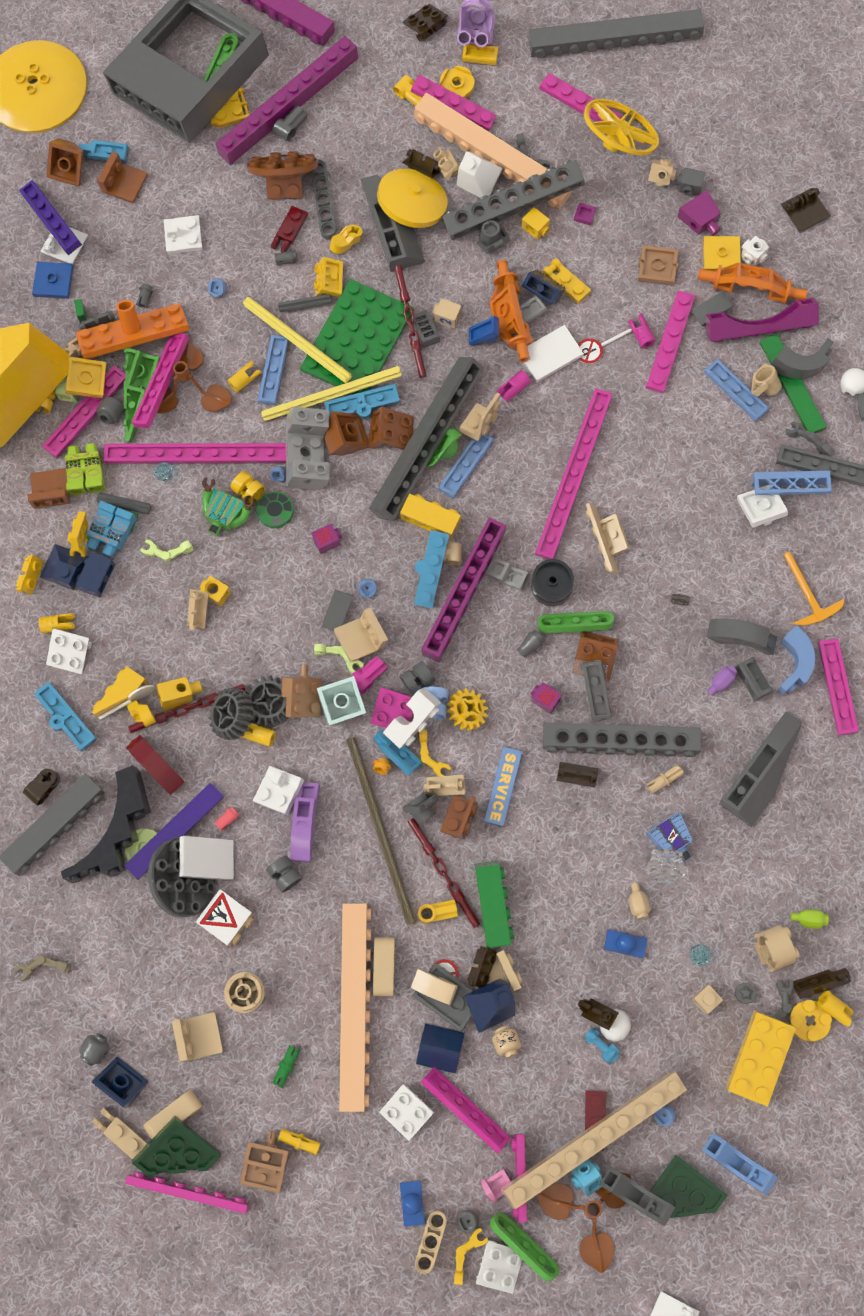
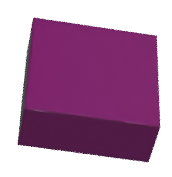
M579 203L574 221L591 226L596 207Z

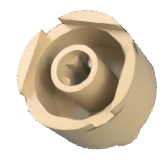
M777 925L754 935V938L758 940L757 943H754L755 949L762 964H767L770 967L767 969L769 972H774L794 964L800 956L798 949L792 944L790 939L791 932L787 927L782 928L780 925Z

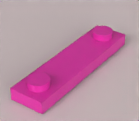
M514 1134V1139H511V1152L515 1153V1179L526 1172L524 1134ZM527 1202L517 1209L512 1208L513 1217H516V1221H527Z

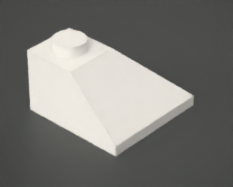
M466 151L459 166L456 185L479 198L485 195L490 196L503 168L474 152Z

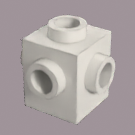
M757 236L751 241L748 239L742 246L743 251L740 258L749 265L757 266L759 263L762 264L768 257L769 246L763 239H759Z

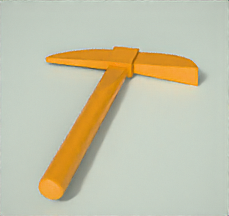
M791 552L784 554L790 569L814 611L813 615L792 624L799 626L811 625L824 621L837 613L842 608L844 599L825 609L820 608Z

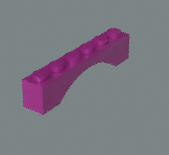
M814 298L795 300L782 312L762 320H742L732 317L725 312L705 314L706 335L710 341L721 342L723 339H740L741 336L747 335L755 337L760 333L774 334L779 330L792 331L798 327L811 328L813 325L819 324V303Z

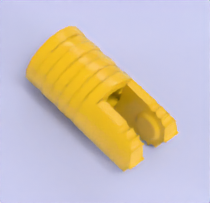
M252 360L227 380L229 386L236 393L262 373L260 370H256L250 377L245 371L255 364Z
M67 613L39 617L40 632L42 634L51 633L53 628L62 631L74 630L75 624L68 621H73L75 614Z
M252 723V725L248 726V729L253 733L247 731L244 732V736H241V738L271 747L276 738V731Z
M825 991L821 994L817 1005L841 1024L850 1026L852 1018L849 1016H852L853 1010L830 991Z

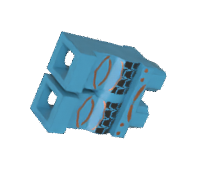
M100 501L98 505L99 510L90 526V530L86 534L89 537L86 547L97 552L100 544H103L105 547L102 554L113 558L117 550L121 552L137 518L131 512Z

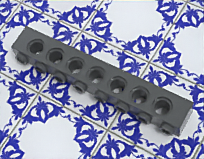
M568 160L562 166L557 168L551 167L541 175H532L527 181H518L508 189H499L491 196H482L477 202H469L458 210L452 209L447 211L442 217L451 240L481 229L483 223L488 220L498 222L584 186V177L577 160ZM561 175L568 176L564 181L558 179ZM544 182L551 183L548 188L542 187V184ZM527 189H533L534 193L531 195L525 194V191ZM511 196L517 197L515 202L508 201ZM494 203L501 204V206L498 209L492 208V205ZM478 210L484 211L481 216H476L475 213ZM461 217H467L465 223L458 222Z
M544 722L543 749H547V752L557 753L559 750H566L567 753H578V750H584L587 754H597L598 751H605V754L615 755L617 752H625L626 755H637V752H645L646 756L664 753V756L669 757L676 756V754H684V757H695L701 751V728ZM561 734L566 735L568 741L562 743L557 737ZM584 735L587 738V742L580 743L577 737ZM604 736L607 742L600 744L596 738ZM622 736L626 739V743L621 745L616 741V738ZM637 737H642V738H644L645 741H646V744H645V745H639V744L636 742V738H637ZM663 738L665 745L659 746L655 739ZM675 739H683L685 745L678 746L675 743Z

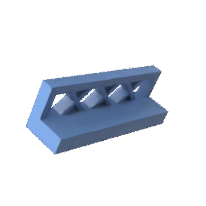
M830 471L754 472L751 479L755 495L831 494L832 492ZM771 485L768 489H759V486ZM797 485H808V486H807L806 488H804V489H801V488H799ZM816 485H826V488H819ZM779 486H789V487H788L787 489H781Z

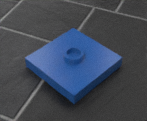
M37 262L32 295L34 297L69 299L73 264Z

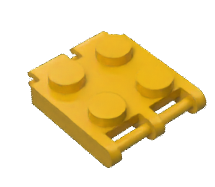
M239 88L210 120L212 127L219 126V128L238 124L250 115L247 108L248 102L244 98L245 92L243 88Z

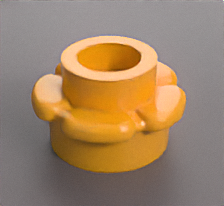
M384 758L373 761V770L378 774L387 775L391 769L389 761Z

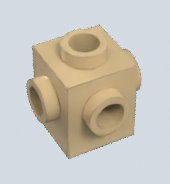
M653 159L648 181L655 182V185L661 187L669 185L670 180L674 181L676 170L673 169L674 163H671V160Z

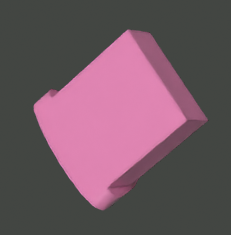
M504 1169L487 1180L485 1178L481 1180L485 1193L493 1203H496L497 1199L504 1195L501 1188L511 1182Z

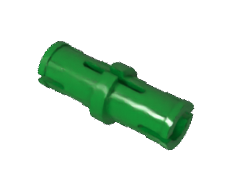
M289 1045L283 1061L279 1062L278 1065L280 1067L271 1082L277 1085L281 1078L278 1085L281 1088H284L290 1071L293 1072V1065L301 1052L300 1049L296 1048L293 1055H291L294 1049L291 1045Z

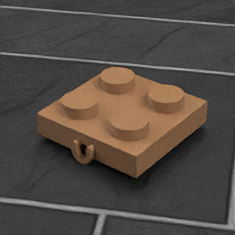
M643 245L641 258H639L638 266H640L638 281L674 285L675 273L678 271L679 265L677 263L678 249Z

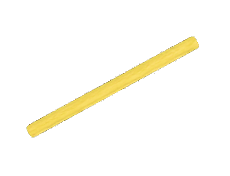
M247 297L243 301L247 309L344 383L351 379V373L252 298Z
M399 366L264 410L261 412L264 421L287 415L292 407L308 408L401 377L402 373Z

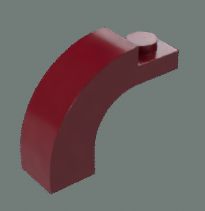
M141 735L133 739L126 747L131 755L170 795L184 783V780Z

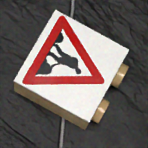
M219 890L196 923L231 947L232 944L236 945L242 938L240 934L244 928L248 929L254 921L252 918L254 914L225 892Z

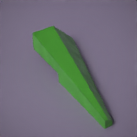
M125 348V437H123V440L132 443L138 429L133 426L132 421L160 357L145 354L139 350Z

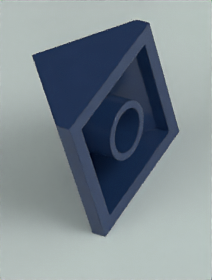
M425 1023L416 1064L430 1068L435 1067L438 1070L456 1074L465 1033Z
M116 1057L92 1080V1083L120 1106L129 1108L146 1086L148 1080L119 1057Z

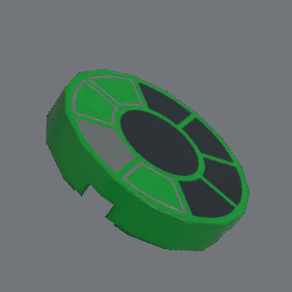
M269 492L259 499L256 513L263 525L269 528H281L291 521L294 515V507L291 499L286 494Z

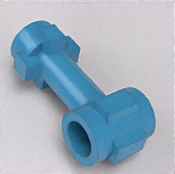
M591 1028L584 1036L587 1039L586 1042L588 1044L593 1042L603 1052L601 1057L608 1064L615 1062L621 1053L619 1049L613 1044L608 1046L598 1037L600 1032Z

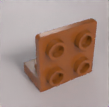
M112 151L97 182L101 192L134 203L147 177V172L123 164L119 154Z
M385 407L375 410L371 414L368 447L376 449L385 444L404 450L412 437L414 417Z
M66 468L30 474L32 494L27 495L28 502L34 509L71 504L70 494L66 488Z
M581 631L572 672L584 676L582 662L602 659L605 681H610L619 639Z
M453 795L440 832L459 839H463L464 835L468 836L471 828L470 817L474 818L478 809L476 797L471 796L469 800Z

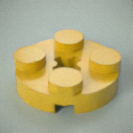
M454 66L450 70L448 68L440 77L441 86L465 99L474 90V78L471 71L466 67ZM460 81V85H454L453 82Z
M806 1000L799 1002L792 1008L789 1015L790 1024L796 1027L795 1036L803 1041L814 1042L821 1040L828 1034L831 1027L832 1018L830 1014L819 1007L817 1001ZM806 1016H808V1017L813 1016V1017H814V1020H813V1021L815 1022V1025H814V1026H813V1025H809V1026L806 1025V1023H807V1020L805 1019Z

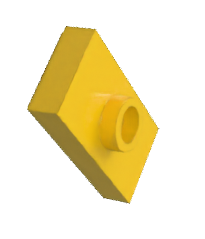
M476 44L464 45L462 62L496 65L499 47L487 45L478 47Z

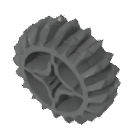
M262 676V682H258L255 679L256 685L249 684L248 687L251 691L245 690V692L251 696L250 700L253 701L252 708H265L269 715H262L254 710L252 712L254 717L251 718V721L255 722L257 720V725L259 726L264 721L265 727H268L269 722H271L273 727H275V721L278 720L282 724L283 716L286 719L289 718L286 717V697L271 694L269 688H276L282 692V682L280 683L279 677L273 681V677L269 676L268 681H266L265 677ZM262 690V696L254 702L255 696ZM267 694L271 699L270 708L266 704V702H264L267 699ZM284 701L280 710L275 713V706Z
M228 688L219 692V696L214 697L215 702L211 703V716L208 719L211 720L210 726L213 727L212 732L216 733V736L225 740H235L244 736V732L249 731L248 726L252 725L251 718L254 717L252 712L255 710L251 707L253 705V701L250 700L251 696L244 690Z

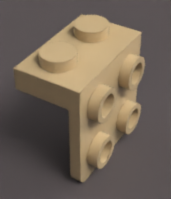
M504 950L496 954V962L492 967L489 983L500 978L509 984L511 992L514 993L521 989L520 984L523 981L519 972L514 973L511 966L514 964L512 957L509 953L505 954Z

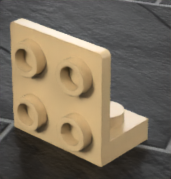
M496 393L487 407L476 403L460 426L459 432L477 441L480 440L482 435L486 436L490 428L489 425L491 423L494 424L498 417L496 412L501 405L499 401L501 394Z
M371 607L363 611L361 618L334 629V633L350 662L384 649L388 642V638Z
M212 1012L184 1020L172 1021L180 1062H187L223 1052L216 1013Z

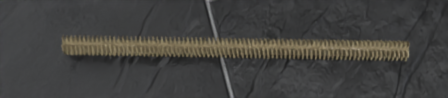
M356 737L348 738L346 742L353 758L352 760L407 925L416 923L415 917H413L415 915H412L413 910L410 908L411 903H408L410 901H408L409 898L405 894L407 891H405V886L402 884L404 883L402 882L403 879L399 875L401 872L397 868L398 865L396 864L398 863H395L397 862L395 861V856H393L395 854H392L394 851L390 847L391 842H388L390 841L388 840L389 837L387 838L388 835H386L388 833H385L387 832V830L385 831V826H383L385 824H382L384 821L380 817L381 812H379V807L376 805L378 804L376 803V798H374L376 796H373L375 795L374 791L372 792L373 789H371L373 787H370L372 786L371 782H369L370 780H368L370 778H367L369 777V775L367 776V771H365L367 769H364L366 768L365 764H363L364 762H362L364 760H361L363 759L362 755H360L361 753H359L361 751H358L360 748L356 744L358 743L356 742L357 739H355Z

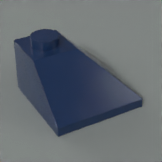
M55 544L40 578L74 590L76 587V577L82 572L84 560L87 556L81 557V554L76 551L74 556H70V549Z
M500 978L464 995L479 1033L515 1016V1000L510 986Z

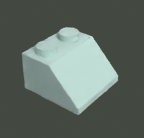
M354 676L317 688L328 725L366 713Z

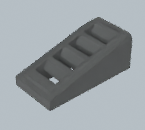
M427 310L414 314L415 320L413 325L419 335L423 348L440 342L438 331ZM425 316V319L416 321L417 318ZM428 322V324L419 327L420 324ZM429 327H430L429 330H426V331H424V332L421 331V330H423V329H426V328H429ZM432 333V335L424 337V335Z

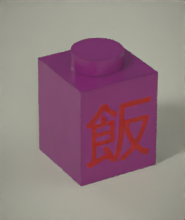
M332 523L311 532L320 554L341 545L339 539L342 536L338 528L334 529Z
M544 682L540 686L536 685L531 692V702L549 714L552 713L562 698V694Z

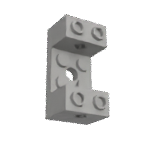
M292 407L286 417V487L323 490L328 483L329 462H324V434L329 428V410ZM306 449L309 452V456H303L300 450Z

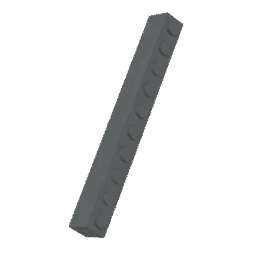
M696 9L529 29L528 40L531 57L542 58L547 55L559 56L564 53L576 54L581 51L593 52L598 49L610 50L615 47L627 48L632 45L661 44L665 41L695 40L703 36L704 21L702 10Z
M473 357L458 358L370 505L369 509L380 519L395 520L408 495L411 493L484 368Z

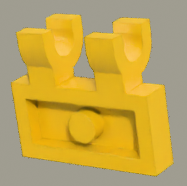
M78 511L76 519H73V529L68 533V543H71L70 556H74L75 551H78L81 557H85L87 552L83 541L85 540L87 544L89 537L86 534L89 525L86 512Z

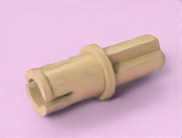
M676 765L667 772L660 773V776L646 783V787L653 795L663 787H669V783L681 777L684 772L679 765Z

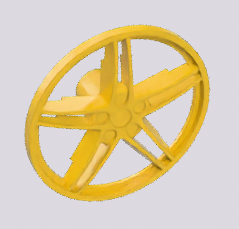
M595 99L586 105L584 119L589 128L603 140V145L612 152L620 150L633 155H649L656 150L659 144L656 130L647 119L632 108L608 99ZM606 106L619 109L626 114L619 119ZM593 108L603 121L592 122L589 116L590 110ZM628 115L632 116L629 122L625 121ZM633 120H638L648 132L631 126ZM633 140L640 143L646 142L652 146L646 150H636Z

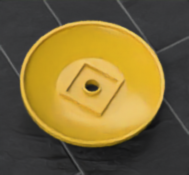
M36 40L15 45L0 55V123L16 131L38 133L64 124L79 110L87 91V77L82 63L71 50L55 42ZM31 80H38L35 84H30Z

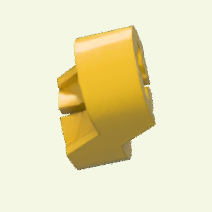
M354 224L346 226L339 234L331 238L330 250L335 254L347 252L352 245L360 242L363 234L362 228Z
M137 700L127 704V708L135 722H143L145 727L156 723L155 717L148 705H140Z

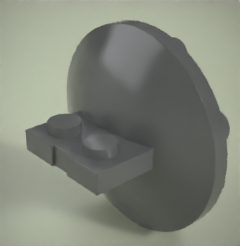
M180 837L169 839L160 844L154 851L148 868L149 888L158 906L169 915L179 918L195 916L208 906L216 890V879H214V882H208L204 878L180 877Z

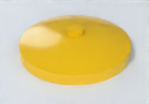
M397 169L387 173L381 179L377 190V199L382 210L394 221L408 227L426 228L437 224L443 218L442 216H444L448 205L447 195L443 187L434 178L432 179L413 169Z

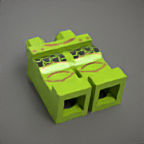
M95 443L85 445V453H80L78 446L68 447V455H65L66 488L71 496L87 494V490L89 493L106 491L102 456L98 452Z

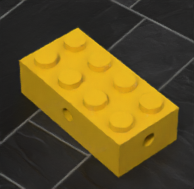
M754 1010L726 1089L729 1092L768 1107L796 1027Z

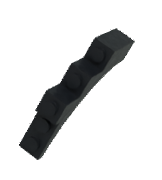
M134 765L115 772L117 802L113 818L106 833L86 857L75 865L61 871L62 879L70 883H77L86 876L99 875L100 871L109 877L118 876L121 871L126 870L121 848L131 847L133 843L139 841L133 819L139 820L144 818L146 814L151 813L141 772Z

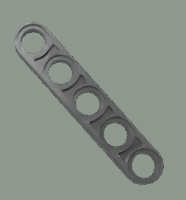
M318 159V166H322L323 170L320 172L313 170L311 171L319 227L321 236L326 240H331L337 231L326 164L323 160ZM319 181L326 183L324 187H317L316 184ZM325 196L328 198V201L321 203L318 201L319 198ZM324 212L331 214L327 219L322 218L321 215ZM326 228L333 229L331 234H325L323 231Z

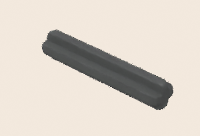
M330 294L280 302L278 307L280 312L326 305L331 303Z
M98 493L97 495L98 503L103 501L118 508L149 514L151 510L149 503L105 493Z

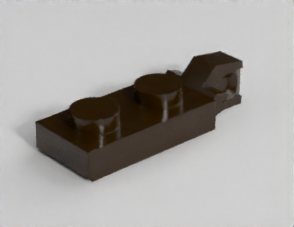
M846 968L834 972L828 969L793 981V990L799 999L809 998L812 995L829 991L851 982L850 974Z

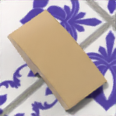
M423 969L417 970L411 986L412 989L448 1005H451L458 987L443 977H436Z

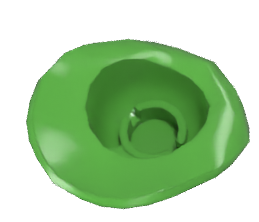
M454 428L447 430L428 462V467L433 466L438 460H447L456 455L458 451L457 439L461 437V432Z

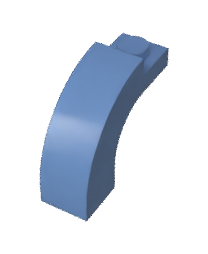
M797 625L781 641V644L792 654L795 660L793 674L777 690L782 695L786 692L790 694L798 685L802 688L810 678L815 666L813 645L809 637Z
M712 1133L702 1149L705 1154L766 1196L778 1179L773 1173L749 1159L714 1133Z

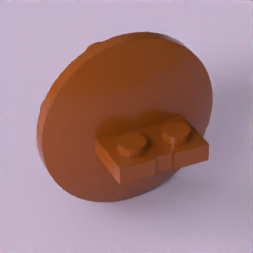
M290 151L288 155L272 152L267 157H251V161L247 163V171L249 173L266 178L268 199L303 198L302 176L318 167V159L315 158V154L298 155V151Z

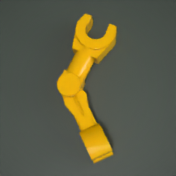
M427 729L420 733L418 732L422 763L431 767L437 777L444 776L440 770L445 768L450 771L451 767L448 764L437 763L431 759L427 749Z
M481 1228L476 1229L470 1236V1240L456 1249L454 1284H463L464 1255L472 1248H477L488 1242V1238H485L483 1241L477 1239V1234L482 1231Z

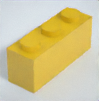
M409 494L400 512L402 520L428 531L433 530L449 534V540L453 539L461 522V515L456 510H447L439 503L434 501L428 502L418 494Z

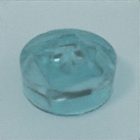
M166 462L158 464L153 470L154 476L159 481L169 479L173 473V469Z
M698 944L691 948L689 955L693 964L704 966L709 962L710 952L706 946Z

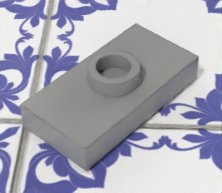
M534 296L520 306L523 321L529 324L547 311V308L538 296Z

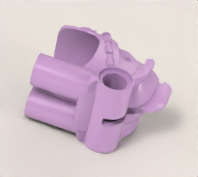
M465 0L461 4L459 14L460 26L457 35V42L460 45L492 46L495 15L494 8L488 0ZM477 5L485 8L486 10L480 8H473L468 10V8L470 6Z

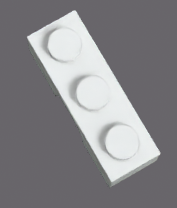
M425 687L418 690L406 704L414 713L413 721L409 722L404 717L399 716L390 723L383 733L399 748L405 745L410 746L416 739L414 735L417 732H422L428 725L426 721L429 717L432 719L439 712L438 707L441 702Z

